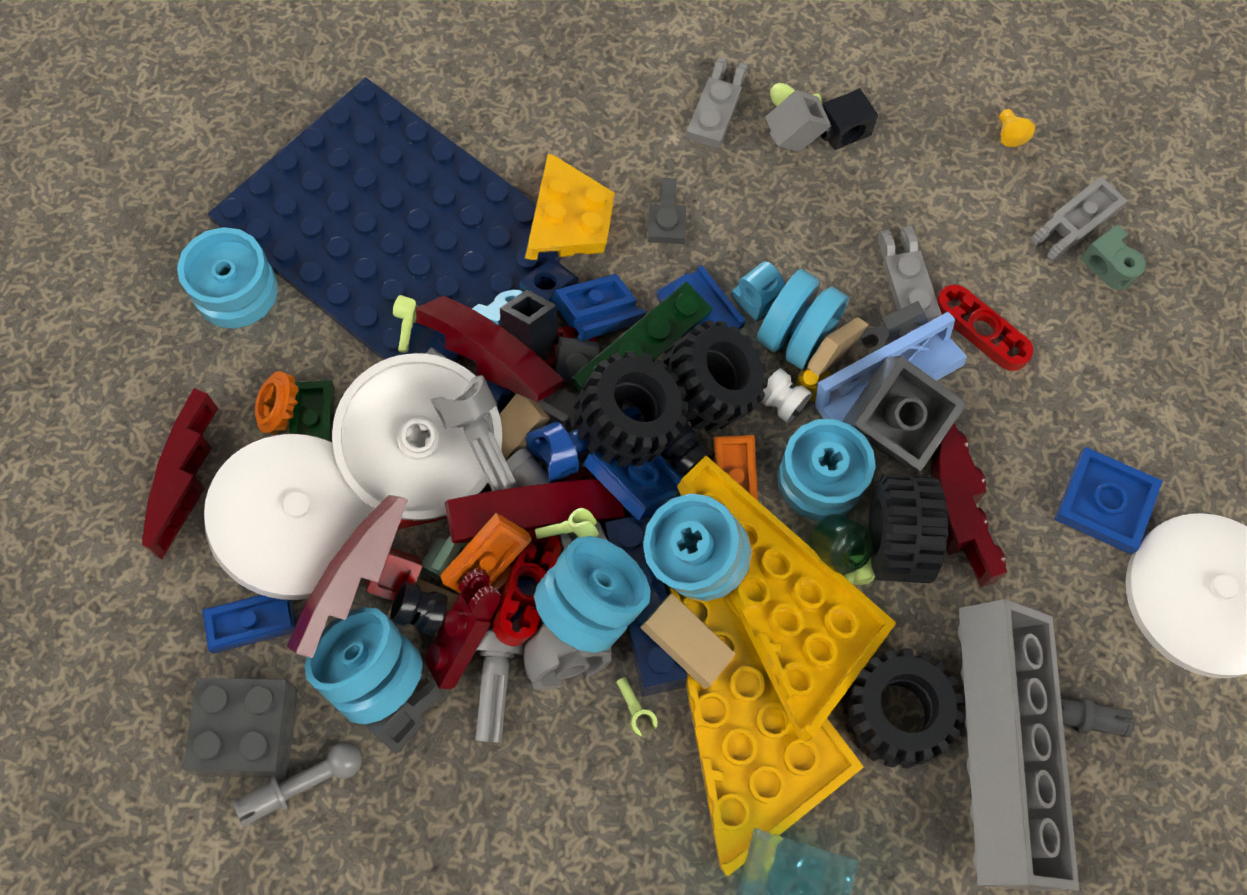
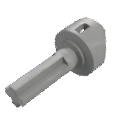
M480 375L472 378L463 394L455 400L444 397L431 398L445 429L456 426L457 428L463 427L464 433L492 491L518 487L492 430L484 418L488 411L497 405L484 376Z
M519 619L512 623V630L515 632L522 628L518 624ZM491 625L476 651L480 652V656H486L482 669L476 740L501 743L509 673L508 658H514L515 655H524L525 643L519 646L503 644L496 637Z

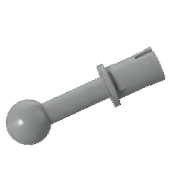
M339 743L329 751L325 761L278 784L274 776L270 777V783L240 798L231 800L243 828L281 807L284 811L287 810L288 807L285 800L333 776L339 779H347L354 776L362 764L361 752L351 743Z

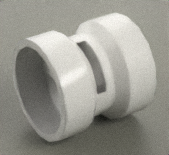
M780 368L768 379L767 388L763 389L766 395L761 403L766 407L778 408V416L786 423H790L795 418L792 413L795 409L800 412L812 396V392L803 385L794 387V383L791 382V376Z

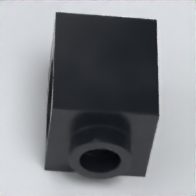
M861 88L822 104L831 127L822 133L820 137L824 141L828 140L834 150L872 135L878 113Z

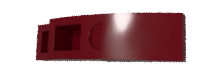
M954 423L932 454L930 473L931 477L939 480L946 498L948 511L946 550L948 555L964 550L977 581L982 588L996 583L1007 573L1005 568L1006 558L1002 549L994 544L990 536L986 514L980 507L977 508L976 506L977 502L987 492L985 476L982 470L974 465L969 454L967 438L962 431H958Z

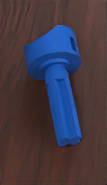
M632 406L622 411L629 418L643 422L641 412L637 407L634 408ZM558 421L526 434L527 449L541 459L548 467V483H554L577 473L579 470L577 455L590 451L587 448L590 443L587 439H580L577 433L579 429L568 434Z

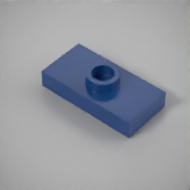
M257 595L202 610L208 651L212 654L293 633L297 624L292 600L276 599L264 595Z

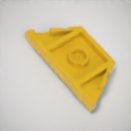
M548 154L525 259L536 260L539 252L557 251L559 257L574 256L577 253H604L615 193L555 155Z

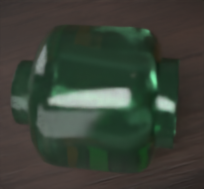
M839 513L829 514L822 518L815 525L810 536L809 546L817 553L819 558L830 569L843 575L851 574L864 567L872 554V539L868 529L864 525Z

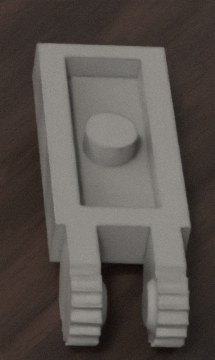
M719 56L714 67L712 78L709 77L686 132L687 139L719 149L741 96V86L748 69V64L740 62L736 68L733 83L721 81L727 69V58Z
M1099 177L1052 214L1049 221L1035 232L1030 241L1037 246L1046 241L1055 230L1064 238L1057 242L1047 255L1054 262L1071 246H1077L1123 209L1129 200L1105 179Z
M912 226L901 229L900 241L905 253L897 255L891 232L889 230L880 231L878 242L884 258L882 264L897 311L919 301L928 322L941 316L942 313L922 253L918 251V240Z

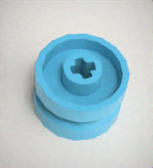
M226 227L208 230L192 239L181 252L177 265L179 282L204 319L214 325L232 329L252 325L265 317L275 304L279 290L276 275L268 263L261 246L253 236L246 232Z
M801 268L788 280L773 302L758 331L756 342L773 353L784 348L789 342L786 350V360L802 371H805L809 366V361L824 338L836 330L849 302V296L831 286L822 291L816 298L819 291V279Z
M836 419L814 420L801 426L789 439L777 472L779 491L786 504L799 515L815 521H834L849 514L867 491L876 468L874 451L865 435L851 424Z
M687 494L672 498L656 510L646 526L643 541L646 563L657 579L688 599L709 601L724 597L740 585L749 570L752 549L748 533L725 505L710 496Z
M586 536L576 538L566 547L557 559L556 565L548 570L537 584L534 599L537 612L546 627L561 641L577 650L597 653L608 650L649 604L651 590L644 572L637 562L623 549L607 540Z
M362 607L349 611L346 620L335 619L323 630L313 658H306L304 668L306 680L350 722L365 725L381 721L397 711L409 699L420 680L423 662L419 650L408 638L399 632L397 626L378 608Z

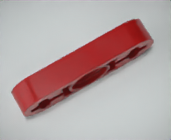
M954 284L948 285L941 290L937 298L941 313L943 315L949 312L955 319L953 328L1003 369L1018 371L1026 366L1034 352L1033 345L1026 336L965 287ZM955 299L961 302L959 306H954L953 308L947 305L949 301ZM970 310L974 311L967 321L963 319ZM976 321L987 322L992 327L993 334L984 336L977 333L973 323ZM1002 334L1004 336L1003 340H1000L997 346L993 343ZM1018 348L1020 350L1018 355L1011 357L1007 354L1009 349Z
M530 530L528 533L532 541L512 563L493 621L494 633L499 641L505 645H522L535 633L538 627L540 615L537 612L534 595L523 593L518 587L517 579L519 576H529L538 584L548 570L556 565L561 552V542L557 535L537 539L535 530ZM537 541L543 544L542 551L545 553L537 561V564H533L531 561L534 559L537 547L534 545ZM520 606L525 608L521 612L518 621L522 628L515 632L512 630V622L509 619Z

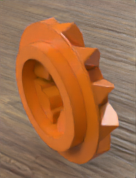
M277 371L261 386L255 402V417L261 432L277 435L281 430L287 428L289 418L294 417V406L298 404L295 400L298 386L295 385L294 376L283 371Z

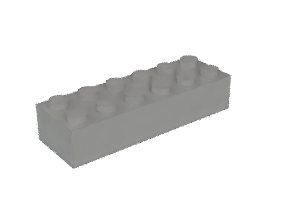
M1006 599L959 608L960 624L958 626V637L962 648L963 667L961 669V680L965 692L966 711L964 725L968 736L969 756L967 758V771L971 780L972 803L970 806V817L974 825L975 852L973 864L977 872V884L979 886L1026 891H1079L1053 616Z

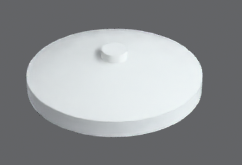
M411 353L380 361L365 370L352 382L341 398L335 413L332 444L335 459L343 478L362 501L375 509L388 495L406 498L408 501L401 519L418 521L447 516L445 502L448 499L480 494L488 481L464 433L463 427L457 428L456 426L445 429L431 401V398L435 397L455 400L463 394L471 379L476 377L473 373L458 363L444 357ZM497 406L488 411L484 418L487 420L501 449L502 426Z
M283 434L267 437L245 446L232 455L218 470L211 482L205 501V532L215 559L222 569L237 583L267 597L283 600H301L310 597L329 563L354 530L374 509L362 501L346 483L337 465L332 442L308 435Z
M1204 513L1181 515L1163 522L1142 538L1139 550L1131 555L1128 563L1126 594L1137 626L1158 652L1188 671L1215 678H1234L1247 675V526L1223 516Z

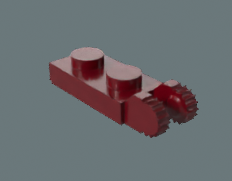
M471 569L464 576V580H461L458 586L461 593L452 609L447 613L445 622L433 644L427 650L424 660L439 689L452 690V688H455L492 623L490 620L498 608L497 604L500 603L501 595L495 586L489 585V582H491L490 576L485 569Z

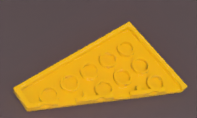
M705 456L682 478L677 485L678 491L681 496L687 494L710 496L725 505L748 533L752 549L749 570L740 585L731 591L729 595L798 737L806 743L819 730L857 678L860 671L893 629L896 622L709 457Z
M668 586L669 594L672 593L735 653V656L713 684L706 689L686 672L687 694L719 867L725 876H729L864 768V766L828 719L824 721L816 734L806 743L798 737L729 593L721 598L701 601L688 599Z

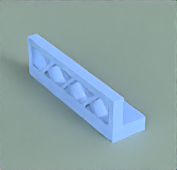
M946 312L818 382L815 407L823 419L843 421L886 357L902 356L936 381L964 366L967 356L950 338L955 319L949 312Z

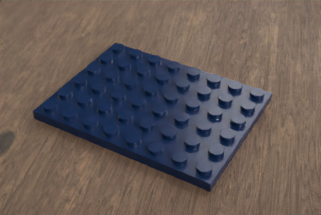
M366 77L207 213L210 220L220 228L240 229L253 236L263 249L268 263L276 274L382 360L403 354H426L431 347L456 363L464 357L446 349L445 334L417 322L413 323V328L411 329L408 352H399L403 319L393 316V306L399 295L414 299L418 307L443 295L471 309L478 304L488 306L494 302L498 294L508 290H519L520 281L541 265H544L551 259L559 262L563 258L558 256L557 251L539 252L536 260L525 259L537 204Z

